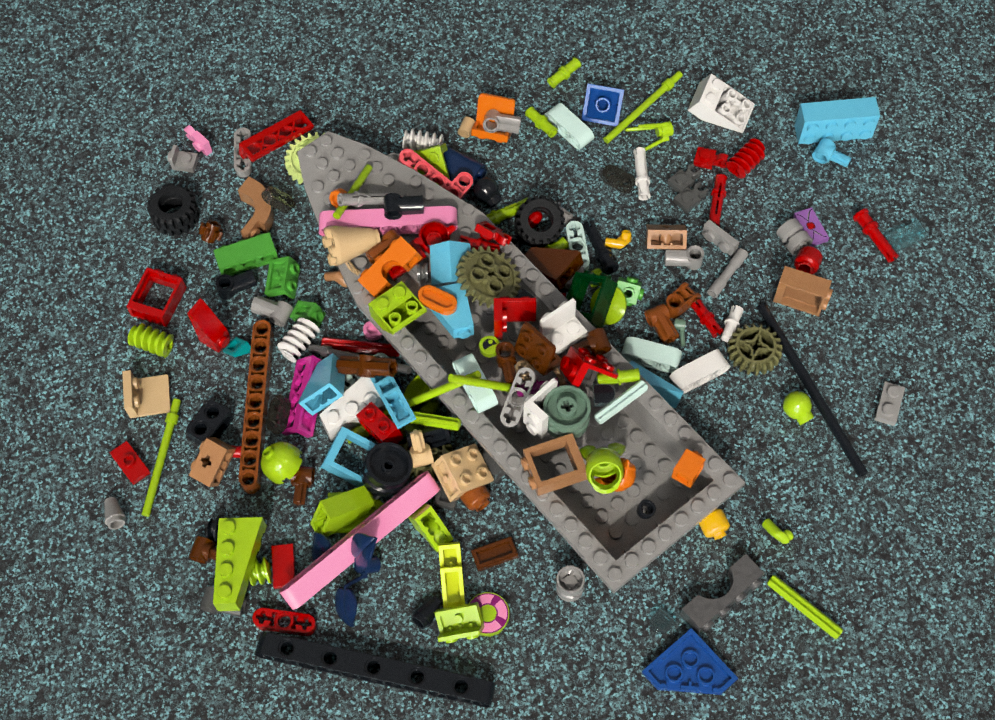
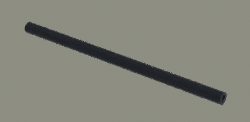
M767 304L759 305L757 307L767 326L770 327V331L772 333L776 332V338H780V345L783 347L782 351L858 477L866 475L868 473L866 467Z

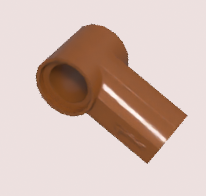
M395 229L389 230L383 236L381 242L366 252V257L372 265L375 263V259L389 248L390 243L401 236Z
M664 303L644 311L647 323L650 327H654L663 344H670L679 338V333L670 320L669 310Z

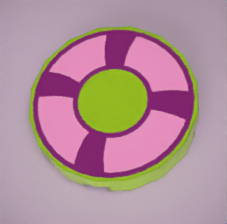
M484 592L472 598L469 604L479 603L485 626L480 635L491 637L502 632L509 622L510 612L507 602L501 596L491 592Z

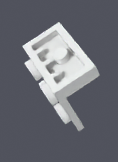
M574 298L562 302L556 310L545 313L540 319L539 332L555 345V353L557 355L588 334L585 327L575 317L576 301Z

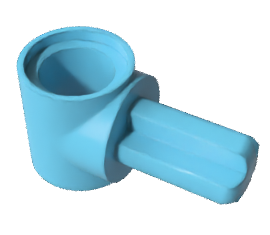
M827 138L821 139L812 153V158L821 164L829 163L831 160L847 167L851 161L849 156L836 151L835 143Z

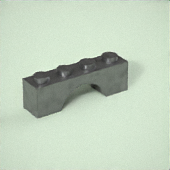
M747 554L730 567L727 573L730 580V590L726 595L717 599H708L697 595L682 608L680 616L697 634L703 630L704 632L710 630L715 623L713 621L719 616L721 619L731 611L729 608L731 605L741 603L747 597L746 592L750 589L756 590L763 583L761 579L764 572Z

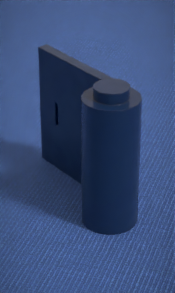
M447 146L448 150L443 155L450 181H453L461 172L471 174L473 182L485 177L487 172L485 164ZM459 182L461 185L466 186L464 182Z

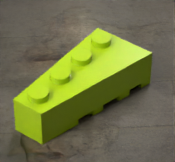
M263 517L219 518L213 605L218 611L241 610L249 585L248 581L255 566L256 555L260 550L261 539L267 527Z

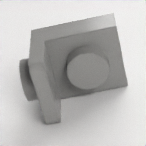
M173 145L172 150L168 152L167 156L172 170L195 172L199 159L198 153L179 151L178 145Z

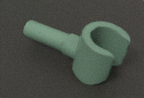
M676 318L674 327L676 330H680L681 347H685L686 321Z

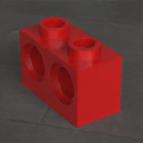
M372 402L356 415L361 426L379 444L383 442L398 444L403 439L395 423Z

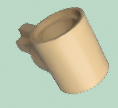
M414 429L410 433L412 446L409 450L413 468L433 464L434 459L430 445L425 443L422 431Z

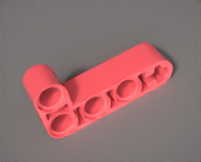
M403 149L397 159L398 162L417 172L419 170L423 171L425 177L438 183L460 199L464 198L473 184V177L467 172L459 173L453 181H450L411 149ZM459 182H464L466 186L461 185Z

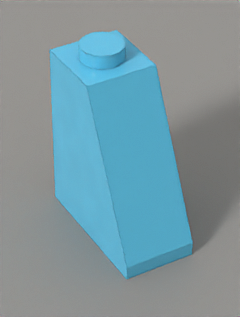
M461 283L437 287L452 294L457 299V310L453 314L442 315L430 309L454 339H464L474 335V324L469 302L465 296L466 290H460Z
M334 353L317 363L299 399V404L312 416L344 396L346 374L338 373L336 362L339 358Z

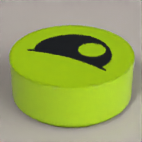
M485 336L479 342V351L485 357H495L496 346L500 342L494 336Z

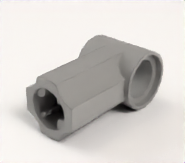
M491 109L485 114L483 128L489 133L502 131L519 134L521 117L500 114L498 110Z
M697 245L690 246L688 249H665L664 264L665 266H686L690 270H698L702 266L704 250Z
M259 295L254 297L250 308L251 312L268 318L273 324L280 327L285 326L293 311V307L287 302H275Z

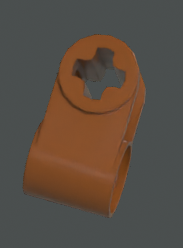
M688 282L681 284L666 299L665 305L672 319L678 318L691 308L693 302L697 303L696 300L701 298V294L692 290Z

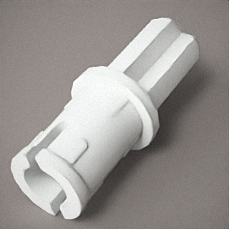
M738 305L731 306L729 316L724 321L725 328L721 336L722 341L728 343L730 339H733V332L735 333L736 329L740 327L739 321L744 311L742 307Z

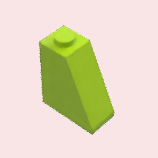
M363 485L321 500L310 524L315 533H322L329 537L369 514L375 503L373 496Z

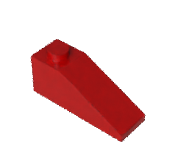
M200 298L187 313L199 341L219 353L222 348L228 345L231 337L227 328L204 300Z

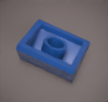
M588 83L581 120L617 126L623 107L625 89Z

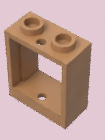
M785 266L773 302L819 317L821 310H826L833 289H830L832 281Z
M573 433L523 449V458H520L521 465L524 471L528 470L531 490L535 489L537 496L587 480L585 463ZM565 447L574 471L541 481L532 458Z

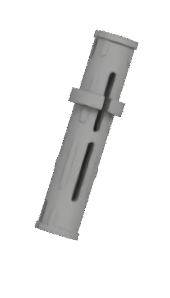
M355 191L354 193H339L337 195V203L339 206L362 207V205H384V196L394 192L362 193L361 191Z

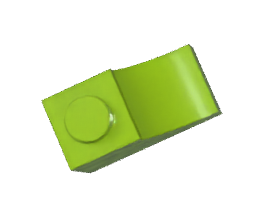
M427 503L423 504L408 517L415 529L428 541L436 552L439 551V543H449L454 539L435 510Z

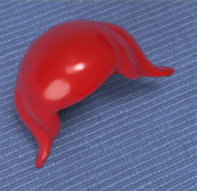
M439 221L426 223L421 227L418 237L414 239V243L430 254V245L449 241L451 234L456 230V226L450 225L447 227Z

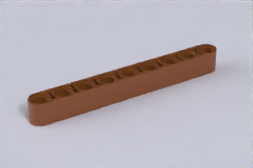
M266 320L255 322L252 330L238 477L242 489L247 494L258 492L262 479L260 463L265 445L274 342L271 325ZM261 366L264 367V368L261 369V370H256L258 367H261ZM257 385H262L260 388H255ZM261 403L258 407H253L254 404ZM259 422L258 425L251 426L252 423ZM254 440L258 441L254 445H249ZM250 460H256L255 463L251 465L247 464ZM254 479L253 483L245 484L247 480Z

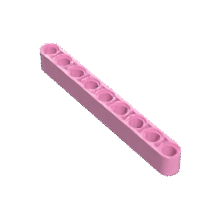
M425 471L417 476L280 589L279 593L292 610L303 605L355 562V557L351 552L352 538L355 534L363 533L378 538L376 543H378L439 492L440 487L429 471Z

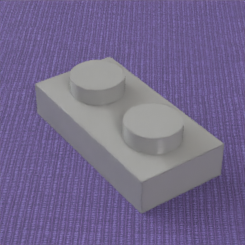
M711 220L704 224L702 235L705 239L713 242L722 252L732 257L738 250L739 241Z
M884 382L874 418L875 421L895 426L905 387Z

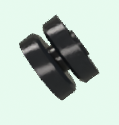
M393 442L377 444L369 451L361 469V479L371 493L390 497L404 488L412 471V459L409 453L398 444Z

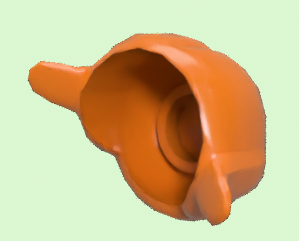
M621 458L624 477L618 489L614 492H622L630 488L635 482L636 467L626 458ZM617 474L606 478L598 477L595 478V481L608 485L616 479Z

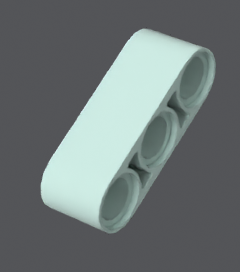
M558 103L544 114L548 121L558 128V133L577 150L582 149L594 140L592 130L562 103Z
M627 337L621 355L629 363L634 361L643 367L672 373L679 368L682 351L678 348L636 337Z
M472 353L452 362L456 375L465 376L478 370L481 373L480 379H486ZM463 385L477 413L498 405V400L492 389Z

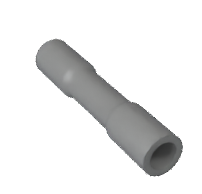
M742 248L737 250L727 267L707 290L709 296L712 298L719 296L728 280L748 257L746 250Z

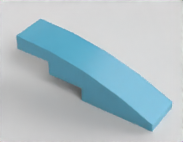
M375 376V378H370L397 429L416 420L394 377Z

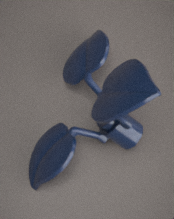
M315 533L313 535L312 558L315 561L331 548L329 539L322 533ZM363 533L355 534L351 543V552L355 557L354 569L361 575L345 584L344 589H337L335 595L337 614L350 627H354L357 599L349 587L362 579L368 578V574L379 572L381 567L379 557L373 555L378 538Z

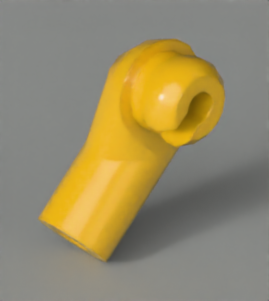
M623 230L617 239L606 237L605 246L622 249L631 242L632 234L629 230Z

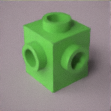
M627 276V278L619 277L617 281V287L626 297L627 306L636 305L638 300L642 301L644 289L641 288L642 282H638V278Z

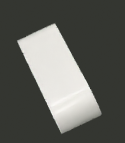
M716 349L676 369L670 374L669 378L675 387L684 391L683 394L722 375L730 368V365L720 350Z

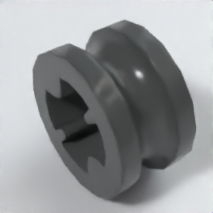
M417 263L418 282H421L422 279L429 281L428 263L424 265Z

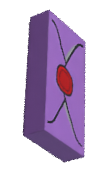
M812 207L794 213L793 217L803 226V231H807L813 239L810 246L814 247L828 242L829 237Z

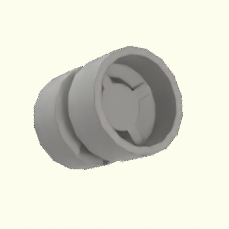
M796 218L786 221L776 231L777 236L783 243H786L785 246L792 255H797L802 247L810 246L813 242L807 231H803V226Z
M565 566L557 574L556 592L566 602L578 600L584 592L585 576L578 567Z

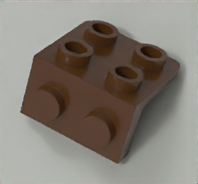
M525 322L522 325L514 347L515 351L535 370L545 376L560 366L562 359L555 353V345L529 322Z

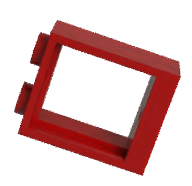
M147 267L126 307L133 317L167 327L187 287L181 276L177 274L170 275L160 269ZM153 283L174 289L163 310L143 304Z

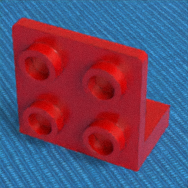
M502 296L494 298V337L498 340H503V332H507V322L536 321V298L529 296L520 298Z

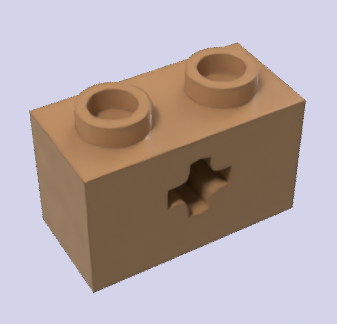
M646 224L647 249H686L687 228L685 225Z
M216 437L206 438L199 447L200 452L197 458L191 464L189 476L208 487L219 486L236 448Z

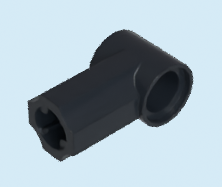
M389 193L383 198L384 216L389 220H397L402 215L424 214L423 195L401 197L397 193Z
M251 269L232 276L224 274L216 279L218 295L225 300L233 298L237 292L257 286Z

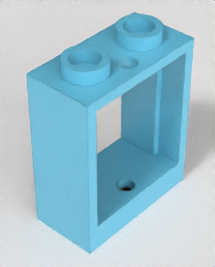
M342 426L320 468L357 487H361L364 485L361 476L335 463L334 460L345 439L368 451L377 444Z

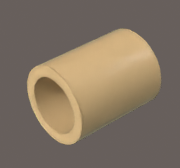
M464 117L458 129V134L463 138H469L475 120L471 117Z

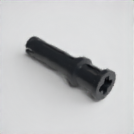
M588 221L585 222L583 229L596 252L595 258L600 262L602 272L608 275L613 274L619 269V265L614 261L612 251L606 248L594 221H589L590 226Z

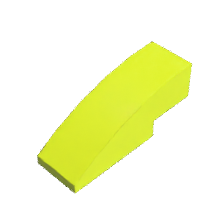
M460 542L439 543L443 608L464 605L465 594Z

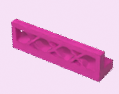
M314 355L298 359L296 362L281 434L286 436L298 433L306 438L313 437L317 413L312 416L299 404V399L317 363L321 361V359Z

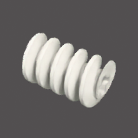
M414 128L411 129L410 133L406 129L402 148H410L415 151L443 144L444 137L441 134L438 139L435 132L432 137H429V131H426L425 135L422 136L421 130L416 135Z
M299 318L297 324L292 326V330L287 332V336L282 338L283 342H279L277 347L285 358L295 363L297 360L294 358V355L300 357L299 349L306 350L303 343L310 345L311 341L308 337L315 339L316 336L313 331L320 333V329L310 320Z

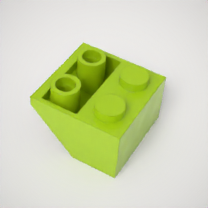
M402 281L368 303L371 317L382 330L393 335L427 312L423 304Z

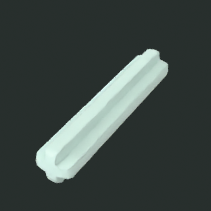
M639 380L596 412L594 415L595 420L599 424L606 422L648 390L647 384L643 380Z

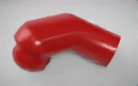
M540 211L530 214L528 222L531 228H534L542 220L543 216Z

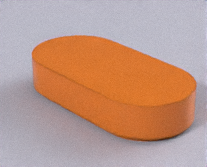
M425 285L419 289L418 300L423 306L442 315H451L457 310V299L452 294L432 285Z

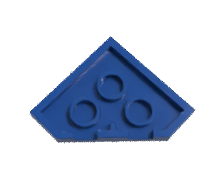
M692 628L642 671V674L657 690L721 695L738 680V677Z

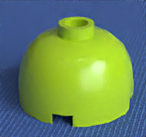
M278 441L271 444L262 453L260 465L263 474L275 484H283L282 480L286 478L290 480L300 468L302 463L300 454H302V451L289 442Z

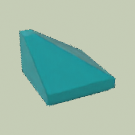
M235 337L223 349V352L232 357H238L250 353L251 346L247 341Z

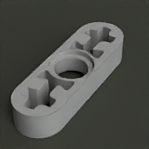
M242 127L234 132V169L237 176L244 178L252 173V162L248 157L242 159L238 154L239 143L242 142V135H245L244 140L251 137V132L249 129ZM242 162H244L246 166L244 167V170H241Z
M524 367L519 369L500 415L501 423L506 427L516 426L521 418L524 401L529 396L535 382V373L530 368ZM525 372H528L529 377L532 378L531 381L527 380L524 387L528 388L527 392L520 387H515L516 383L521 385L522 378L519 376L520 374L524 375ZM517 391L524 395L523 402L519 404L514 403L511 399L512 394ZM508 403L513 407L521 408L519 412L515 409L513 416L516 420L507 423L504 417L505 414H509L511 408L507 407Z

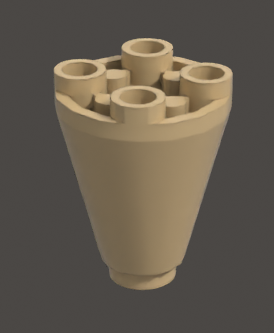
M330 225L324 228L325 236H322L323 246L328 248L329 254L327 259L330 266H340L366 253L381 242L379 231L367 227Z

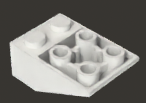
M711 73L699 82L688 111L702 121L743 133L755 104Z

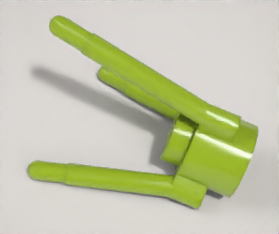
M670 121L639 124L638 127L625 129L626 132L655 129L656 136L661 137V139L645 147L646 151L662 142L669 141V136L674 134L673 125Z

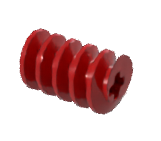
M755 138L748 140L726 162L729 172L740 179H744L746 174H749L751 169H754L760 163V160L765 158L763 143Z

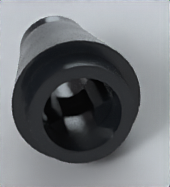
M433 596L413 611L412 621L421 629L429 627L435 618L434 612L442 607V602Z

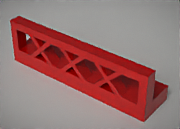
M299 110L240 142L239 155L242 159L248 157L251 162H254L314 129V125Z

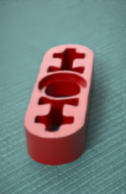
M259 608L252 616L255 626L260 630L310 636L317 627L313 616L305 613ZM265 614L268 619L274 620V626H272L273 623L269 620H264L263 624H261L258 618ZM284 616L291 619L287 627H280L278 624L279 620ZM295 618H297L298 623L304 624L308 620L311 626H307L306 630L303 629L302 625L296 624V629H293Z

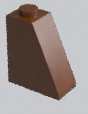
M531 247L524 254L559 291L563 289L575 272L584 264L581 253L578 250Z

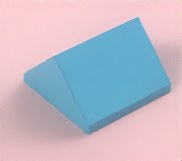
M449 240L430 245L432 286H445L457 283L456 281L459 277L455 275L458 270L456 266L462 255L464 256L467 250L471 251L470 243Z

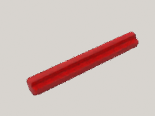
M323 337L321 346L328 345L332 346L333 349L368 354L384 353L387 356L395 357L400 355L391 344L330 337Z

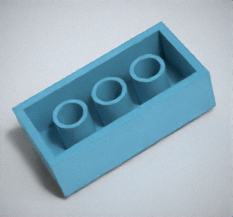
M876 97L801 103L794 125L798 144L817 143L823 138L830 139L831 141L872 138L880 118Z

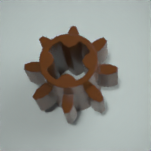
M207 220V223H201L199 234H201L203 241L213 244L215 240H221L223 229H221L219 222Z

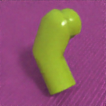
M766 519L762 523V527L782 544H788L794 537L790 530L782 531L770 519Z

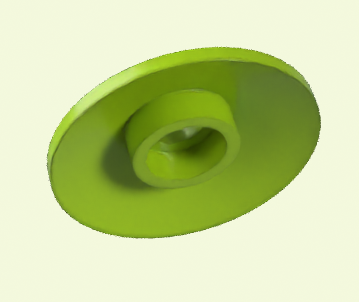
M618 287L614 293L604 325H612L619 322L626 312V297ZM598 288L592 295L590 302L591 313L594 308L600 288Z

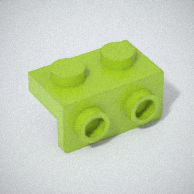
M478 602L437 609L434 612L440 632L437 637L438 642L453 643L465 637L468 640L479 637L485 627Z

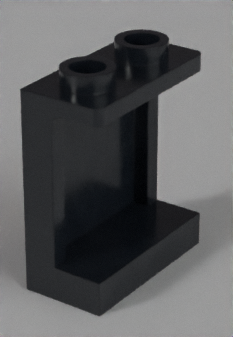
M438 399L410 407L412 411L444 416ZM411 423L403 426L409 450L412 446L410 433L414 429L422 431L424 441L430 445L431 449L451 444L448 429Z

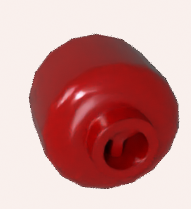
M804 246L798 251L794 260V266L797 270L813 275L818 271L823 256L817 248Z

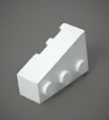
M361 377L344 392V396L334 401L320 414L322 425L331 441L335 439L342 426L349 430L360 426L361 424L356 415L370 402L376 405L382 412L384 411L385 405L370 378Z

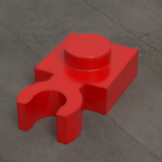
M487 221L477 223L474 230L480 234L481 238L485 240L494 239L502 246L509 245L512 240L510 235L503 233L501 229Z

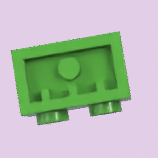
M290 256L270 260L264 294L267 297L286 295L290 299H294L300 265Z

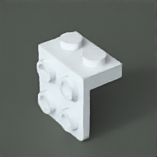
M555 378L545 381L535 395H529L524 401L523 423L532 435H537L540 439L546 436L548 432L549 416L543 411V402L546 395L557 387L558 381Z

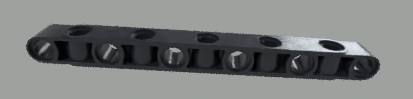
M261 632L254 654L266 660L480 707H491L496 686L494 682L268 632ZM294 647L291 654H283L285 648ZM336 656L337 659L333 664H327L326 660L328 657ZM378 665L380 670L377 673H369L371 666ZM415 675H422L424 677L420 683L412 682V678ZM464 684L468 688L464 693H458L455 690L456 687Z

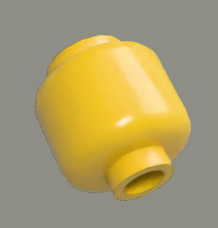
M722 509L714 510L699 523L704 536L707 538L714 537L715 540L726 536L725 531L730 527L729 521Z

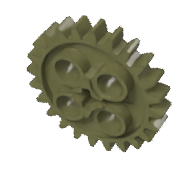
M482 246L478 250L473 247L471 251L467 250L464 256L462 255L456 266L458 270L455 275L459 277L456 282L462 284L460 290H466L465 296L471 295L472 302L476 299L479 300V306L486 303L487 308H490L492 304L494 306V298L502 296L515 298L518 290L521 288L519 285L521 279L518 278L520 271H514L517 265H511V258L505 259L504 252L499 255L498 249L491 252L489 246L485 251Z

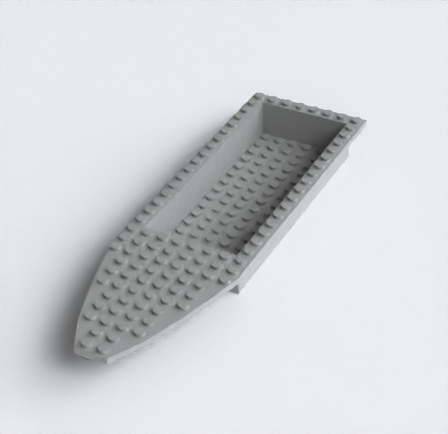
M328 131L297 151L305 192L318 226L319 214L321 212L337 209L330 203V193L337 188L348 192L367 164L371 165L373 169L358 190L362 193L394 192L401 195V197L423 195L424 207H455L457 209L458 228L451 234L450 241L458 242L461 235L478 239L480 234L474 231L477 223L487 221L494 225L483 212L476 209L473 205L468 204L419 172L360 142ZM384 205L348 206L346 210L384 208ZM401 234V236L410 243L418 237V234ZM483 239V241H487V242H492V243L499 244V243H497L494 239H493V240H485V239ZM512 242L509 245H500L499 255L504 252V258H511L510 264L517 265L514 271H520L518 278L521 279L519 283L521 288L518 290V294L524 289L536 298V321L525 322H529L539 331L541 317L547 312H553L562 302L568 300ZM422 247L420 248L427 257L419 263L420 265L428 263L429 281L422 279L421 282H418L417 264L395 281L387 274L390 284L395 286L402 281L417 299L419 289L422 286L431 285L430 254L424 251ZM366 253L350 260L354 267L361 271L358 276L352 273L345 263L337 266L356 306L430 389L448 383V375L456 374L452 362L470 353L474 355L487 380L506 383L502 368H499L496 362V356L488 358L479 351L480 340L485 336H494L493 304L490 308H487L486 303L479 306V300L476 299L472 302V296H467L474 324V335H470L468 338L454 339L427 307H425L427 312L393 335L382 330L371 317L368 303L376 298L358 281L361 273L372 266L366 257ZM576 309L575 317L588 333L596 329ZM507 322V332H503V340H499V342H510L515 347L520 330L525 322ZM584 337L577 343L587 340L586 337ZM612 345V349L608 353L603 354V356L608 358V363L615 367V371L617 369H635ZM569 348L558 356L562 359L567 354ZM515 351L516 361L523 360L524 358ZM503 353V354H501V356H504V357H507V356L510 355V354H508V353ZM534 369L535 382L536 380L558 379L553 370L543 376ZM564 375L565 385H572ZM597 375L592 388L586 386L587 396L591 404L590 423L586 432L575 439L578 448L580 449L587 445L595 446L596 448L608 447L611 443H621L626 446V449L620 458L628 459L636 467L635 482L630 488L622 492L613 491L608 494L595 491L588 480L537 496L535 489L531 490L528 482L530 475L528 470H523L520 458H523V449L556 438L552 437L548 432L542 439L537 435H532L523 423V412L516 426L511 428L504 426L501 423L500 415L509 392L492 389L498 400V405L481 413H477L463 386L437 396L453 415L461 420L462 425L613 594L745 485L740 476L641 375L640 380L647 384L648 390L603 424H599L595 420L594 415L610 402L595 403L594 385H598ZM637 382L621 383L620 386L618 384H609L615 392L613 400ZM514 392L511 399L514 403L519 404L523 402L524 397H518L517 392ZM508 403L507 407H510L511 411L509 414H505L504 417L506 422L510 423L516 420L513 416L515 409L519 412L521 408L513 407ZM565 447L532 458L541 481L574 471ZM686 449L697 451L706 459L704 468L691 488L672 478L673 469ZM643 500L652 501L656 507L654 515L649 519L640 518L636 512L638 504Z

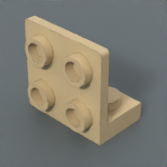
M131 370L122 371L124 409L130 418L170 412V386L167 374L137 378L134 377Z
M476 444L443 454L431 465L450 502L456 501L467 491L494 481Z

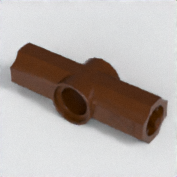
M359 355V357L340 356L336 362L338 373L353 374L360 377H394L398 371L396 359L377 358L371 355Z

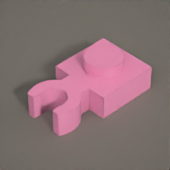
M190 125L184 128V131L187 133L186 137L193 141L192 145L198 152L201 151L206 156L212 153L210 143L197 130L195 131Z

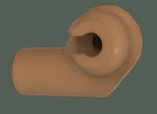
M340 271L325 272V281H335L342 287H347Z

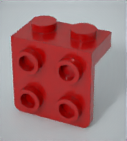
M571 346L560 362V370L570 383L577 387L582 383L588 369L617 379L619 376L614 370L615 367L608 363V358L601 354L592 355L589 350L583 347L577 349Z

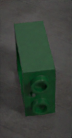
M586 270L584 273L575 272L566 299L569 301L574 298L576 309L579 311L588 285L601 286L592 313H580L595 328H603L618 284L611 280L610 275L605 273L596 275Z

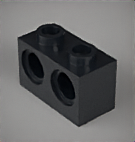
M210 399L207 404L200 408L197 417L189 422L186 433L190 440L201 445L206 438L216 437L219 439L234 418L229 409ZM213 414H218L217 417L210 418ZM201 430H206L204 434H198Z

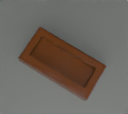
M511 536L471 550L478 572L518 558V553Z

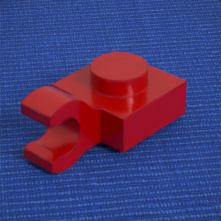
M698 147L693 164L694 166L711 170L713 165L726 168L729 155L724 153L716 155L717 150Z

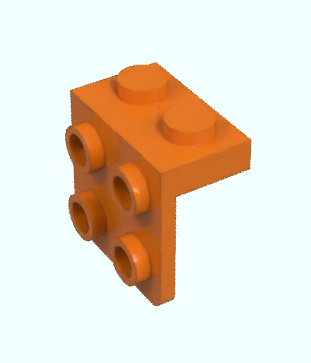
M480 93L476 122L472 127L471 136H476L479 139L495 140L498 143H507L512 133L502 131L486 132L483 128V121L486 112L491 109L498 110L500 114L514 116L515 100Z

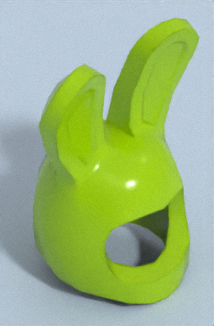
M611 443L608 447L599 448L587 445L579 449L582 458L586 460L587 480L595 491L608 494L618 489L624 477L623 462L620 457L625 452V445ZM617 474L616 479L608 485L600 484L594 479V476L606 478Z

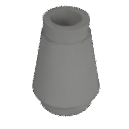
M109 497L104 500L105 524L109 529H120L125 525L126 516L117 498Z

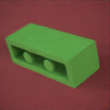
M270 232L258 234L255 237L239 240L237 243L224 245L213 250L221 275L229 276L270 263V260L278 258Z

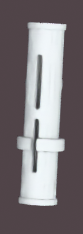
M637 147L633 151L636 170L635 184L638 187V198L645 201L651 197L649 190L650 177H648L646 150L643 147Z

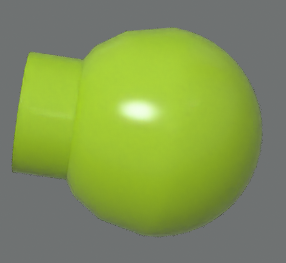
M793 391L784 398V412L790 418L796 419L799 425L814 418L811 412L812 403L806 393Z

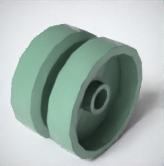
M562 385L552 389L546 395L543 402V411L549 416L548 433L554 438L573 433L575 439L582 436L590 423L591 404L587 394L580 388L572 385Z

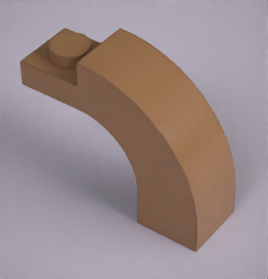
M248 176L238 189L241 201L255 209L253 216L241 230L242 238L245 240L257 236L261 231L268 233L274 221V209L268 191L260 182Z

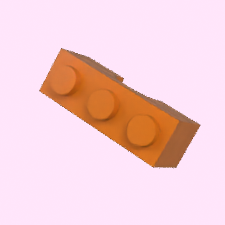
M400 236L390 243L389 248L375 259V263L370 268L365 269L361 273L358 281L377 298L393 287L387 278V274L392 267L402 266L409 272L423 257Z

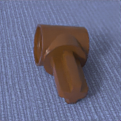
M604 328L590 331L586 336L587 340L571 345L577 349L583 347L595 356L597 354H606L612 349Z
M505 341L496 346V362L498 367L502 368L505 382L513 384L516 376L514 365L517 363L515 348L510 342ZM503 353L510 354L507 357L501 356Z
M300 466L296 474L290 479L292 486L295 487L293 504L302 506L306 503L307 488L314 484L315 469L313 466Z
M196 536L188 557L195 562L206 564L211 560H216L217 547H215V543L212 540Z

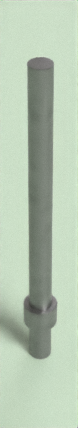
M310 344L308 347L309 352L318 353L322 357H327L332 353L338 358L340 356L359 357V354L333 349L332 346ZM397 363V372L411 373V366Z

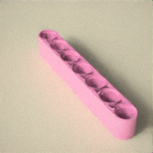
M453 206L424 207V214L402 215L397 220L385 218L384 208L345 210L340 219L333 217L335 210L323 211L319 214V234L321 236H325L324 228L330 225L367 227L377 229L380 235H385L392 229H395L400 235L418 234L421 227L431 221L442 222L447 227L455 225L456 230L458 228L457 209Z

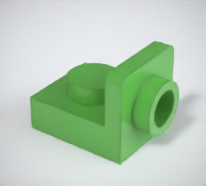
M298 300L289 317L293 321H297L299 318L308 319L319 328L326 314L317 303Z

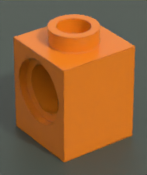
M686 449L673 469L672 478L691 488L704 468L706 459L699 452Z

